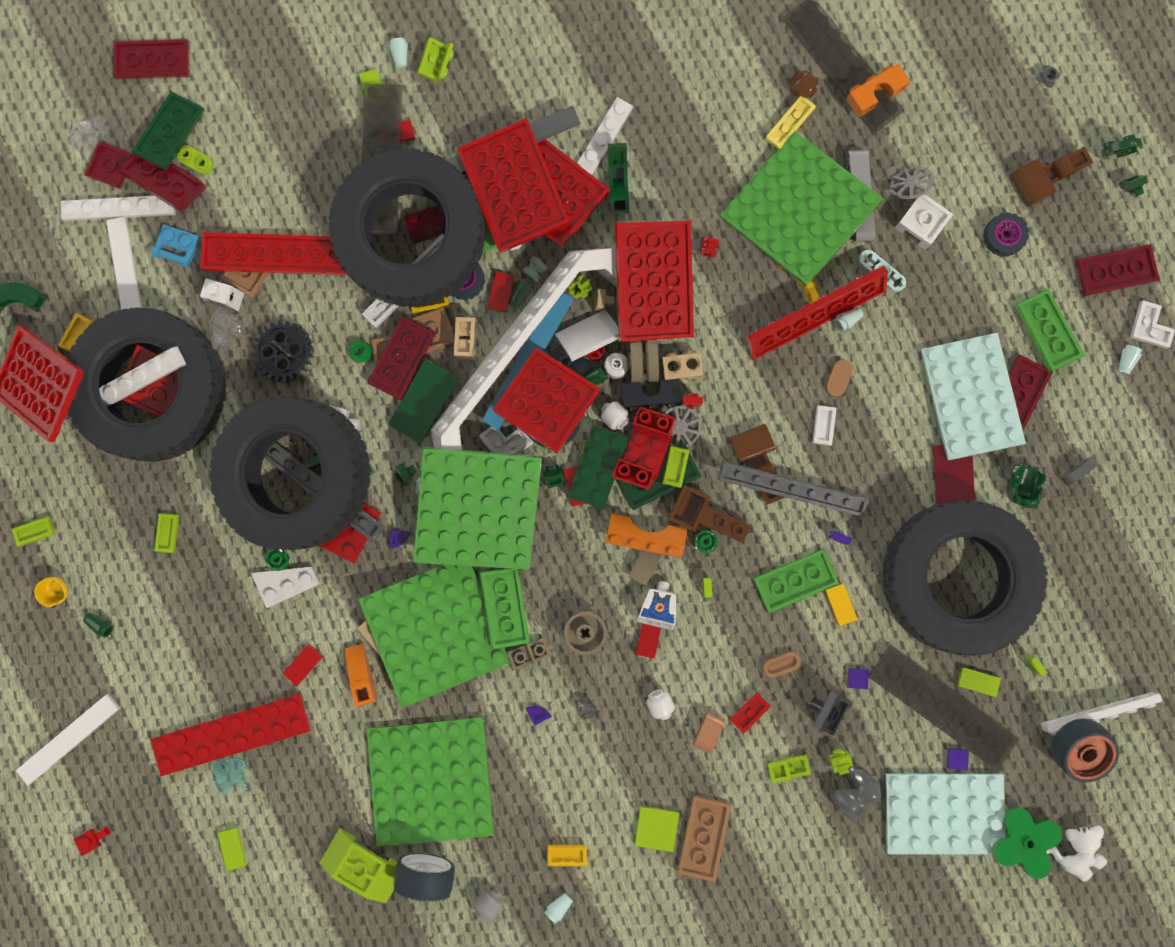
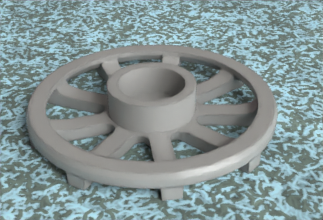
M921 166L910 169L904 168L902 172L892 177L890 189L898 198H917L931 189L934 177L931 170L921 168ZM926 176H929V177H930V179H922V178H924V177H926ZM920 183H929L930 185L926 189ZM904 186L897 193L895 192V188ZM918 189L922 191L919 194L913 195V191ZM905 190L910 192L909 196H903L901 194Z
M686 406L669 408L663 414L667 415L675 410L676 422L673 435H677L676 444L670 443V446H678L681 435L687 441L686 446H691L701 433L699 416L695 411ZM678 409L687 410L682 419L679 417ZM691 412L696 419L686 422V419L689 413ZM697 422V431L688 428L689 425ZM686 432H691L696 435L690 441L688 436L686 435Z

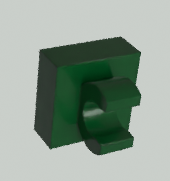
M1135 175L1119 182L1122 190H1128L1131 196L1135 195L1136 197L1144 194L1142 185L1149 183L1147 175Z
M403 463L395 467L393 472L401 486L404 487L411 482L412 478L410 476L414 475L417 470L414 465L405 468Z
M555 464L556 469L549 470L548 466L545 467L543 475L547 489L566 484L562 467L559 468L558 464Z

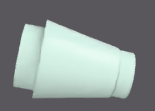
M404 38L391 39L389 47L396 68L407 67L408 43L405 42Z
M856 307L855 309L838 314L834 319V324L840 332L848 331L863 317V312L859 307Z
M1126 345L1125 349L1122 350L1118 371L1130 375V372L1142 356V349Z
M564 893L548 905L544 913L556 924L558 920L561 921L573 901Z

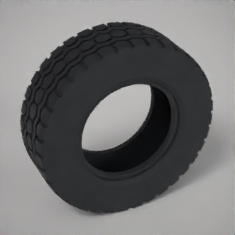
M398 148L397 151L394 149L387 150L383 154L380 152L373 155V158H367L362 161L360 166L357 165L353 168L351 174H347L342 181L343 184H340L336 191L337 195L333 198L331 204L333 208H330L329 219L331 220L329 221V232L331 233L329 235L333 251L338 262L351 279L362 290L380 301L402 307H419V305L426 306L432 302H439L444 297L447 298L454 294L455 290L458 291L464 285V282L469 280L472 272L475 271L479 264L478 261L481 259L485 243V225L479 201L473 187L461 171L438 155L434 156L431 152L424 150L421 152L420 149L412 148L410 150L407 148ZM403 195H420L433 200L444 210L446 217V230L439 247L426 259L412 264H397L385 260L376 253L372 243V226L378 212L389 201Z
M144 307L117 310V313L111 312L105 315V318H99L93 322V325H89L83 331V334L79 335L75 340L76 344L72 345L68 352L70 354L69 357H66L84 371L82 380L75 392V397L68 409V416L72 418L71 422L75 428L79 429L78 432L98 449L111 455L136 461H164L185 454V451L188 452L195 448L196 444H200L206 438L205 436L209 435L213 430V425H216L220 418L218 416L219 413H222L224 407L222 403L226 397V391H224L226 389L224 367L221 366V359L216 354L217 351L204 334L189 323L158 309ZM137 344H141L149 349L164 351L178 347L186 365L177 369L179 376L178 392L174 402L164 414L149 422L132 423L121 414L116 403L106 408L99 388L114 380L119 367L127 358L133 355Z
M274 396L261 399L250 404V406H246L239 411V414H235L229 420L230 423L225 425L222 430L223 433L219 434L216 441L217 445L214 446L212 452L213 459L210 461L211 472H209L212 485L210 486L212 495L215 496L213 499L216 507H219L218 511L223 519H226L225 522L230 528L235 529L234 532L239 536L244 537L245 540L252 544L271 550H299L330 542L341 535V532L347 530L351 526L350 523L356 520L358 513L361 512L365 504L363 502L368 496L369 491L367 489L370 488L371 478H369V475H371V466L368 464L370 459L368 452H366L367 448L364 440H361L362 436L356 428L354 429L355 426L341 412L336 411L335 408L312 399L294 396ZM290 434L300 435L314 447L319 456L322 469L320 487L314 499L306 507L295 513L286 512L273 504L263 488L261 479L262 463L266 453L276 441Z
M971 500L937 504L912 516L909 521H906L900 527V530L893 537V541L890 542L887 549L888 553L885 555V567H883L882 576H884L883 589H885L886 600L889 602L888 606L905 631L919 642L931 648L962 656H979L997 652V650H1002L1010 646L1009 644L1019 640L1020 636H1023L1030 629L1029 626H1033L1038 618L1036 617L1037 614H1040L1042 610V602H1045L1047 593L1045 589H1047L1048 579H1046L1047 567L1044 565L1045 558L1043 552H1040L1041 547L1038 541L1034 540L1032 532L1026 529V525L1019 519L1016 520L1014 515L1008 511L1005 512L1004 509L998 506ZM958 537L969 538L981 544L991 554L998 572L997 589L990 603L980 612L962 618H956L941 609L933 599L928 586V569L934 554L942 545Z

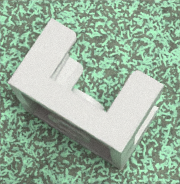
M924 194L916 198L895 229L901 233L907 230L921 240L918 245L926 250L953 214Z

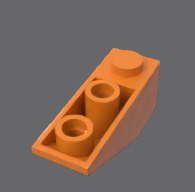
M364 643L345 648L350 689L355 707L377 701L378 696Z

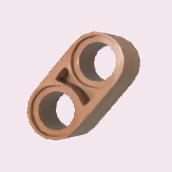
M706 712L704 715L705 720H702L696 734L697 738H694L692 746L711 754L723 729L725 719Z

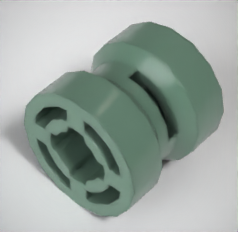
M533 256L530 259L529 266H525L522 273L537 283L540 279L539 275L544 273L548 267L540 259Z

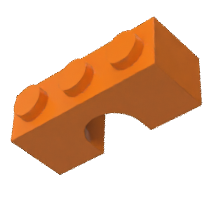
M899 63L893 67L892 65L887 66L878 76L874 74L863 85L857 84L849 90L850 93L846 100L858 118L874 109L877 105L878 100L874 95V91L883 90L891 99L907 89L911 81Z

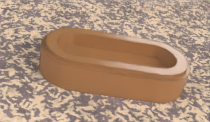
M839 360L834 364L826 384V391L830 396L839 397L845 392L853 371L850 362Z
M788 651L765 660L762 669L766 676L776 678L797 670L801 660L798 654Z

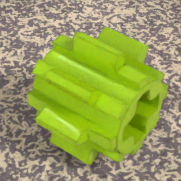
M583 274L578 277L575 276L568 285L569 294H572L576 299L581 296L583 298L588 296V292L592 289L589 283L590 279L585 278Z
M842 749L832 751L833 754L829 755V761L833 772H838L840 775L849 773V769L853 768L849 752Z

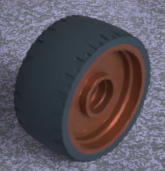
M1082 718L1068 722L1057 731L1052 740L1051 750L1057 764L1068 776L1079 782L1088 783L1102 779L1113 770L1119 758V747L1113 736L1101 724L1091 719Z

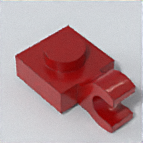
M687 393V396L682 398V406L695 409V407L703 405V397H698L697 393Z
M108 827L97 833L92 828L74 838L73 841L81 856H84L102 846L100 839L111 834Z

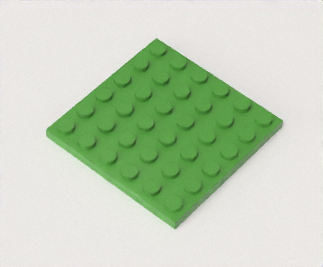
M794 131L784 142L782 148L775 152L720 214V218L807 286L882 203L883 198Z
M423 447L413 563L529 570L542 457Z
M444 564L359 598L360 605L401 708H405L510 663L505 647L491 650L482 590L472 566Z
M483 717L367 729L377 847L494 836Z

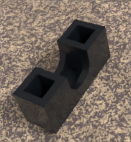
M680 379L660 380V392L656 396L645 395L642 391L641 382L622 384L624 408L628 409V412L638 411L639 407L655 410L659 409L660 405H666V408L678 406L682 402Z

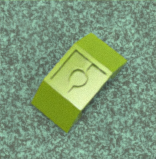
M339 828L319 863L333 879L364 898L387 903L394 891V873L397 861L392 858L388 861L384 860L356 843L357 837Z

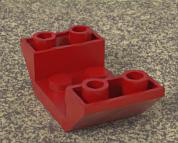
M639 407L633 422L634 431L622 460L619 459L612 477L649 490L659 474L670 446L676 418Z

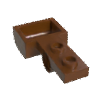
M1084 146L1069 155L1060 157L1045 167L1038 158L1015 170L1010 176L1027 208L1054 195L1057 190L1053 184L1092 165L1094 162Z
M766 424L728 438L739 465L748 462L750 468L776 474L773 465L767 457V454L774 452L776 447ZM760 491L765 505L784 499L782 496Z
M686 485L683 486L668 521L692 532H695L698 524L717 531V533L744 543L751 525L707 506L711 498L710 496Z

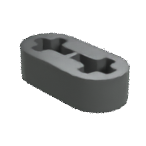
M1091 456L1063 475L1062 478L1067 485H1071L1097 467L1098 463Z

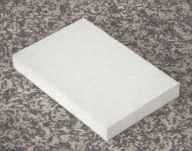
M603 310L556 333L555 336L570 360L574 361L619 339L618 326L608 312Z

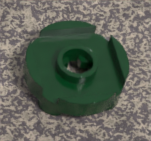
M1132 134L1123 137L1122 141L1106 142L1101 150L1102 158L1107 160L1110 155H1116L1117 158L1136 153V148H1143L1142 139L1136 138Z

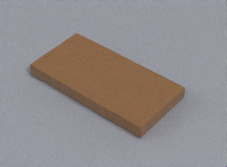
M693 795L677 874L716 882L731 803Z

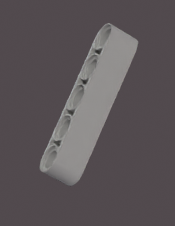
M868 150L847 151V171L872 189ZM874 212L854 233V242L875 240Z

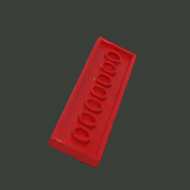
M203 232L200 264L202 271L349 276L335 256L330 236Z
M884 266L873 269L869 274L858 277L845 286L838 287L834 292L821 296L811 304H805L801 309L786 314L784 318L769 323L761 330L753 331L747 336L749 354L754 361L835 319L838 314L854 309L887 291V269Z
M300 693L150 740L161 777L310 732L311 728Z

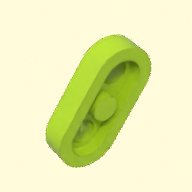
M183 146L177 154L178 160L183 165L201 175L211 173L214 168L213 161L207 155L191 146ZM189 152V155L184 157V154ZM205 161V164L200 166V163Z

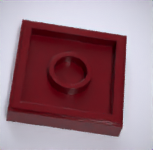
M98 141L84 175L121 190L126 177L120 174L119 169L133 154Z

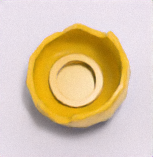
M54 576L41 580L34 589L36 600L45 607H52L62 603L69 593L63 579Z

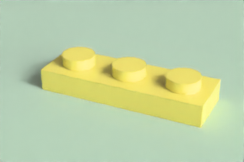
M800 96L766 136L765 140L776 149H781L784 142L794 131L799 129L814 111L816 105L807 98Z

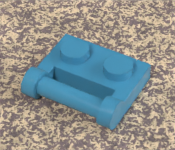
M163 224L151 255L156 258L162 257L180 263L183 267L189 268L200 237ZM165 245L186 252V255L182 257L163 250V247Z

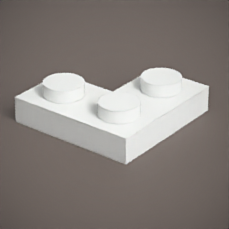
M1143 300L1139 303L1130 338L1168 349L1171 346L1175 329L1157 324L1162 306Z
M491 426L479 435L480 440L494 453L519 454L533 444L528 435L520 429L505 437L500 430Z

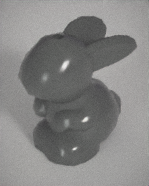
M853 767L849 769V776L856 783V788L835 790L834 801L838 811L851 821L857 823L859 821L858 812L866 810L865 802L876 803L881 798L880 785L875 779L870 778L864 770Z

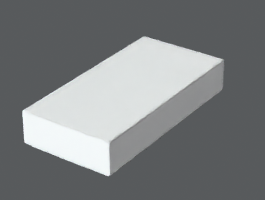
M817 405L812 439L813 444L832 446L837 408Z

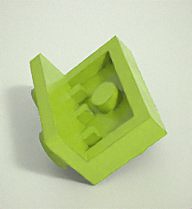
M429 37L417 74L436 83L445 79L448 73V68H446L448 61H451L454 51H452L453 44L449 43L446 45Z

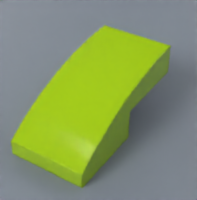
M807 754L768 763L772 783L811 775Z

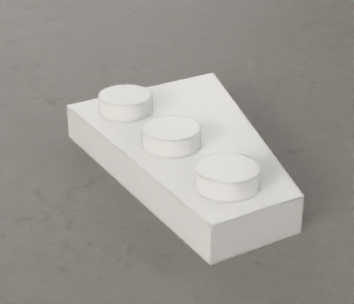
M313 567L251 573L266 608L320 584Z

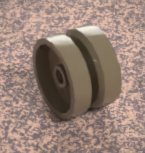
M646 340L645 352H642V343L640 341H630L628 361L631 383L643 380V370H646L648 382H658L659 358L657 340Z
M591 611L575 613L569 618L564 629V638L567 645L578 654L589 655L595 653L603 647L606 641L607 629L605 623L598 614ZM588 629L589 635L584 636L582 630Z

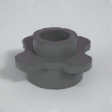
M1047 65L1043 68V72L1037 76V80L1051 88L1054 86L1055 80L1060 78V73L1056 68Z
M593 703L579 708L580 718L584 717V719L592 718L598 712L597 707H594Z

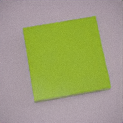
M640 806L635 846L674 852L679 812Z

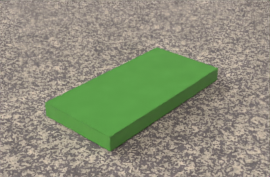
M1049 289L1014 305L1049 373L1085 356Z
M824 548L753 578L768 614L839 584Z
M505 568L480 572L479 576L491 650L530 643L518 569Z

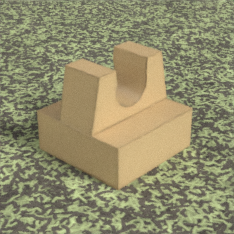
M598 289L595 292L594 311L601 312L605 307H612L614 305V297L607 296L606 290Z

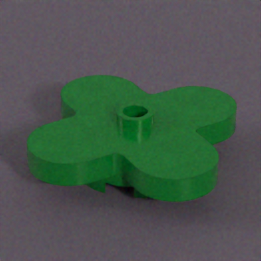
M1012 807L1006 811L1003 818L1004 826L1007 830L1006 836L997 840L993 845V857L999 864L1006 867L1021 863L1024 872L1034 879H1043L1051 870V862L1047 855V850L1060 843L1062 838L1061 828L1057 823L1048 819L1034 823L1027 810L1020 807Z

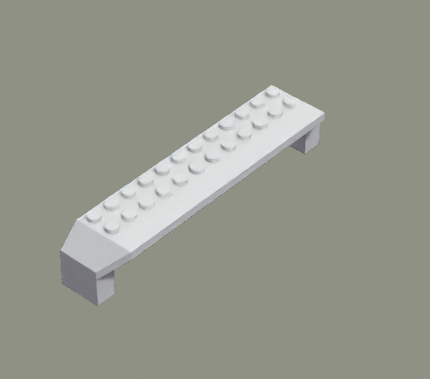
M612 248L569 251L430 429L434 448L462 450L459 426L579 271L596 270L612 285L617 286L616 252Z

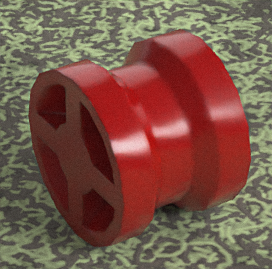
M702 237V246L699 248L698 253L702 256L716 257V248L719 246L720 241L712 237Z
M603 346L586 354V356L591 361H599L604 356L605 348Z

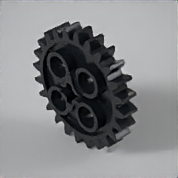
M278 321V326L271 322L270 329L264 326V333L258 331L261 337L260 339L254 338L258 343L251 346L256 349V352L251 353V355L257 357L253 360V363L259 364L256 369L259 371L263 370V376L268 375L270 380H273L275 377V380L279 383L282 378L287 383L288 377L295 381L296 374L302 377L300 371L308 372L305 366L312 365L308 359L314 358L310 352L315 349L309 346L313 341L307 339L309 334L307 332L303 333L304 329L302 327L298 328L296 323H293L291 326L289 321H286L285 325ZM285 334V340L279 343V336ZM270 341L275 342L279 347L284 349V351L291 355L296 360V362L293 363L289 358L283 355L278 349H276L274 346L270 344ZM300 346L299 353L294 355L293 348ZM269 349H273L272 356L266 357V352ZM286 360L288 366L285 369H281V363Z

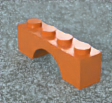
M612 513L606 543L682 558L687 529L668 525L659 532H646L636 527L631 517Z

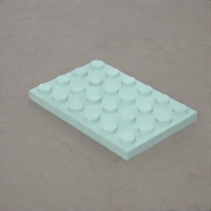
M998 333L921 349L947 461L1026 444Z
M885 774L887 854H992L995 842L1005 837L1003 822L1005 815L1004 774Z

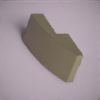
M642 550L629 578L646 587L663 554Z
M544 638L506 652L512 671L551 656Z

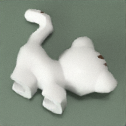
M1101 826L1068 829L1065 831V836L1071 842L1077 854L1063 857L1055 846L1047 850V855L1051 853L1065 871L1076 875L1083 882H1086L1093 875V872L1089 869L1091 866L1102 869L1108 863L1102 854H1095L1101 847L1104 830Z

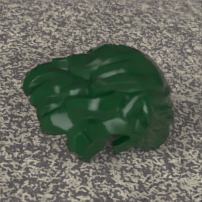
M1024 463L1014 465L1011 469L1012 477L1008 487L1009 499L1011 502L1025 508L1037 507L1043 498V488L1041 485L1045 483L1046 475L1041 474L1039 467L1026 466Z

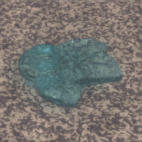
M222 758L214 763L215 785L223 795H228L232 786H247V776L242 771L246 768L247 763L241 758H233L231 760ZM221 765L226 766L225 772L220 770Z

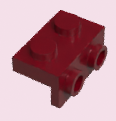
M439 205L404 216L413 244L445 234L446 223Z

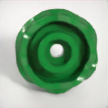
M359 339L350 344L348 354L354 362H366L371 357L372 347L367 341Z
M703 529L696 533L694 546L701 553H710L717 547V536L709 529Z
M270 549L265 556L268 568L273 571L285 569L290 560L288 552Z

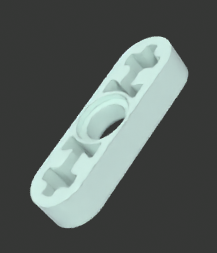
M865 250L860 254L858 263L868 273L873 270L871 267L877 261L878 264L873 269L884 266L888 271V277L892 273L893 276L891 278L894 281L897 279L901 281L899 283L900 286L894 287V281L889 279L887 288L890 291L898 293L905 288V277L875 252ZM869 255L871 257V262L865 263V258L863 256L867 257Z

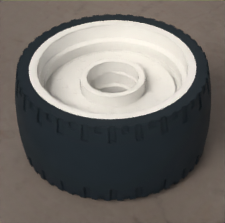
M410 853L402 855L398 858L395 868L394 890L405 898L417 901L436 902L445 900L451 895L455 865L448 859L432 854Z

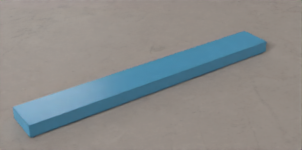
M563 292L534 329L483 417L482 421L497 430L501 428L505 420L492 410L537 347L541 351H545L574 301L573 297Z

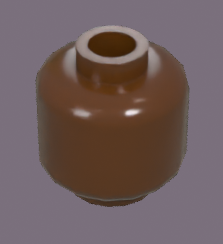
M799 70L789 82L791 84L790 90L797 97L812 98L818 90L816 88L818 80L807 70L802 72Z

